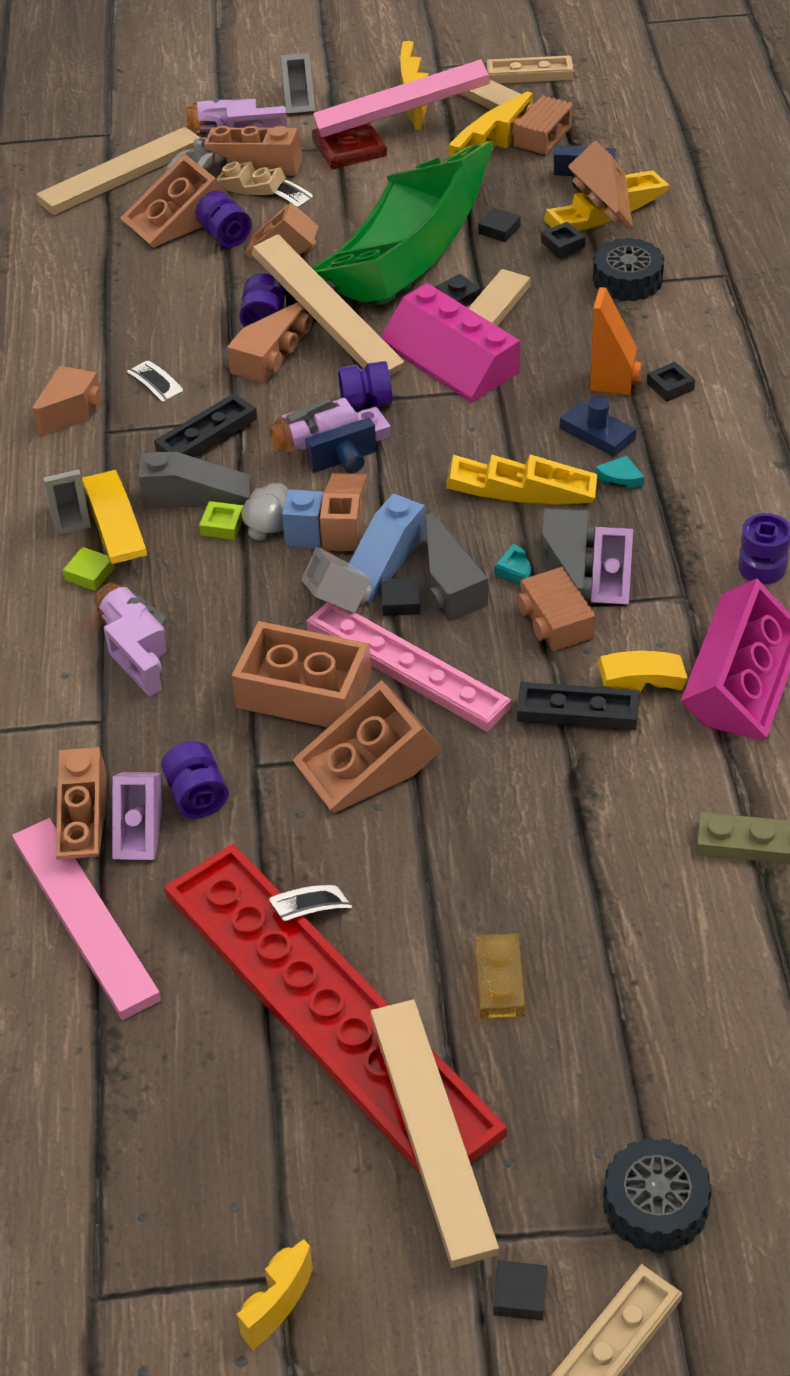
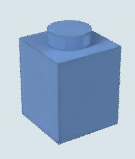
M288 490L282 512L285 546L322 547L320 514L324 492Z

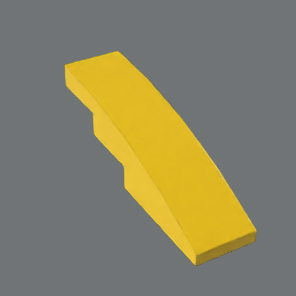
M403 41L400 55L401 85L429 76V73H422L421 57H415L414 42ZM428 104L406 111L415 130H421Z
M525 92L500 104L466 127L448 145L449 157L454 155L458 149L489 141L492 142L493 149L496 146L508 148L514 141V136L511 134L512 124L516 118H521L525 114L527 106L530 103L532 104L533 93Z
M653 170L625 175L631 212L669 191L670 185ZM590 192L574 194L572 205L546 209L544 221L551 228L568 222L578 231L587 230L611 220L603 212L606 209L605 206L598 209L588 198Z
M492 454L488 464L453 455L449 464L446 488L480 497L520 503H593L596 494L597 474L534 455H529L526 464Z
M112 470L83 477L84 491L90 502L92 515L98 526L101 542L111 564L147 556L142 535L117 471Z

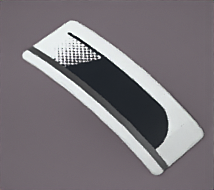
M285 179L275 192V194L292 202L297 207L313 197L305 189Z
M145 361L127 371V373L145 384L161 401H165L183 391L181 386L170 375L150 361Z
M335 885L300 888L278 894L269 899L284 921L322 910L352 908L340 889Z

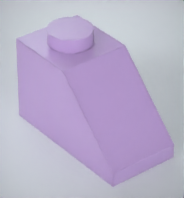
M595 528L591 602L629 604L633 529Z
M121 772L113 776L112 859L154 860L162 819V773Z

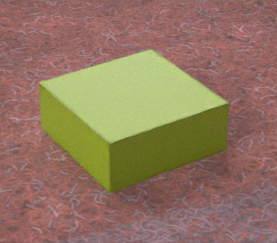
M209 501L199 524L200 535L235 540L243 522L241 512L244 506Z
M82 547L63 569L65 581L96 591L115 569V564H111L108 555Z

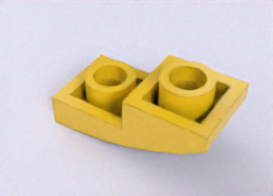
M626 651L600 656L597 662L605 687L639 690V694L645 683H650L658 688L667 687L682 691L688 680L681 656L667 652Z
M304 1239L293 1248L287 1247L282 1249L271 1259L268 1267L265 1268L268 1290L253 1294L243 1304L241 1311L237 1313L241 1337L252 1350L262 1344L282 1324L295 1307L308 1284L313 1265L310 1246Z

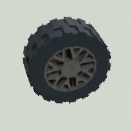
M615 239L612 242L604 243L602 247L597 249V253H594V287L598 290L599 287L606 288L612 299H618L619 301L644 300L656 294L657 290L662 287L664 255L661 254V250L658 247L656 248L654 244L641 239Z
M646 1138L638 1143L634 1141L628 1144L627 1148L623 1151L619 1150L614 1155V1161L612 1163L609 1162L606 1169L603 1209L604 1214L607 1213L608 1215L607 1222L611 1229H615L618 1232V1237L624 1242L626 1240L633 1244V1247L640 1250L645 1248L657 1253H661V1250H670V1252L678 1250L679 1246L683 1244L688 1245L694 1241V1236L697 1233L700 1234L705 1226L712 1193L711 1184H709V1173L707 1168L702 1166L701 1159L696 1154L693 1155L689 1152L688 1148L682 1144L677 1145L672 1143L671 1140L663 1138L662 1140Z

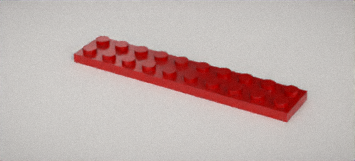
M233 843L165 885L166 898L421 1175L370 1019V1010L389 1006V1004L303 915L288 921H284L269 899L282 893ZM432 1050L471 1164L507 1137V1126Z

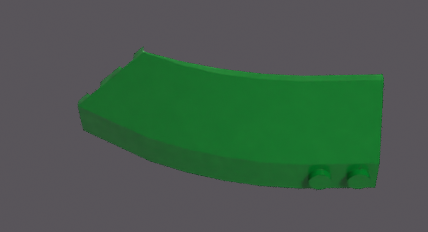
M489 141L458 149L454 155L443 162H440V158L437 157L416 165V169L397 172L387 176L388 184L361 227L336 252L311 268L325 282L331 280L337 287V294L362 303L376 301L377 304H385L394 300L396 293L411 288V282L423 275L440 258L464 224L475 202L493 149L492 142Z

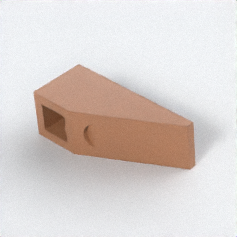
M218 126L211 128L204 143L206 149L238 163L251 161L255 170L263 167L268 169L281 167L285 176H296L303 160L298 128H286L285 126H276L274 128H258L256 126L229 128L227 126Z
M595 140L568 166L576 176L572 179V182L583 194L587 191L590 192L588 198L598 209L605 206L606 209L603 212L615 225L621 222L630 231L633 228L625 172L612 155Z
M297 302L244 327L227 346L230 374L266 383L272 374L280 369L282 362L289 353L295 350L301 338L309 333L313 324L312 315Z
M332 473L323 493L320 514L323 550L356 551L361 539L367 474Z
M100 747L59 750L56 830L57 860L99 857L106 812L107 773Z

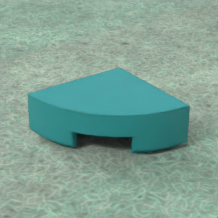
M627 456L596 466L595 474L605 484L610 485V482L624 484L628 489L644 486V475Z
M512 544L495 564L494 575L517 585H520V580L531 577V564L526 557L525 551L519 546Z

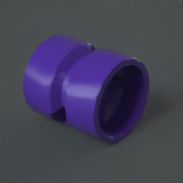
M222 191L210 192L197 205V221L222 246L233 248L240 245L249 236L252 228L251 218L226 193Z
M258 273L246 280L239 313L240 322L243 327L283 309L285 288L271 274Z
M386 361L367 363L364 369H360L358 365L338 367L341 398H346L354 410L363 409L366 403H369L372 407L392 405V387Z
M760 513L746 519L742 528L738 570L748 581L757 578L762 584H771L784 577L787 570L788 551L790 549V524L781 516L771 513Z
M187 741L176 745L165 754L161 762L162 772L168 786L172 790L178 810L183 816L203 818L212 815L223 807L229 796L228 787L221 772L218 770L210 748L205 743Z

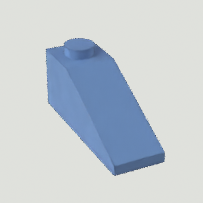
M393 493L374 514L349 564L362 570L371 579L369 583L371 585V592L365 602L369 605L382 590L381 579L392 578L426 538L425 505Z

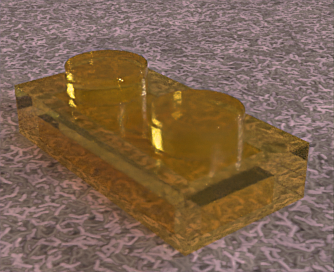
M519 933L475 935L480 1018L525 1016Z

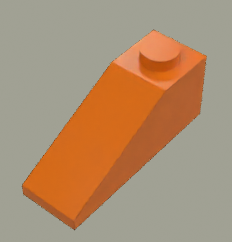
M599 287L593 308L590 390L630 395L633 382H640L642 362L636 361L637 346L608 290Z

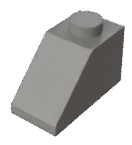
M309 53L280 55L286 114L315 112Z
M79 469L44 477L42 480L43 489L56 536L91 528Z
M319 547L315 548L301 581L315 597L356 613L358 606L364 605L370 595L371 585L369 583L371 579L362 570Z

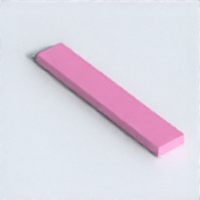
M480 59L313 114L322 138L490 84L489 74Z
M327 602L306 620L307 630L311 632L369 643L372 667L486 732L511 709V699L357 613Z
M48 818L13 834L12 837L16 848L121 1020L160 1002L159 990L75 858L56 859L57 829L51 819Z

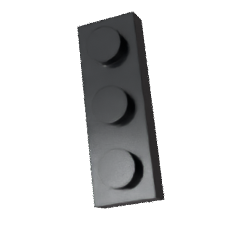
M233 393L154 440L155 451L179 452L195 457L256 420V408Z
M520 682L517 722L636 730L639 690Z

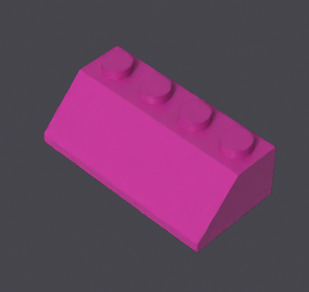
M428 283L402 298L381 336L400 357L471 403L520 373L519 339Z
M757 578L722 594L682 695L681 702L706 727L757 740H764L768 737L790 673V613Z

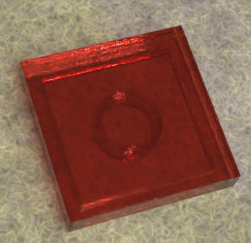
M371 123L322 138L318 128L312 130V140L331 170L387 156V147Z

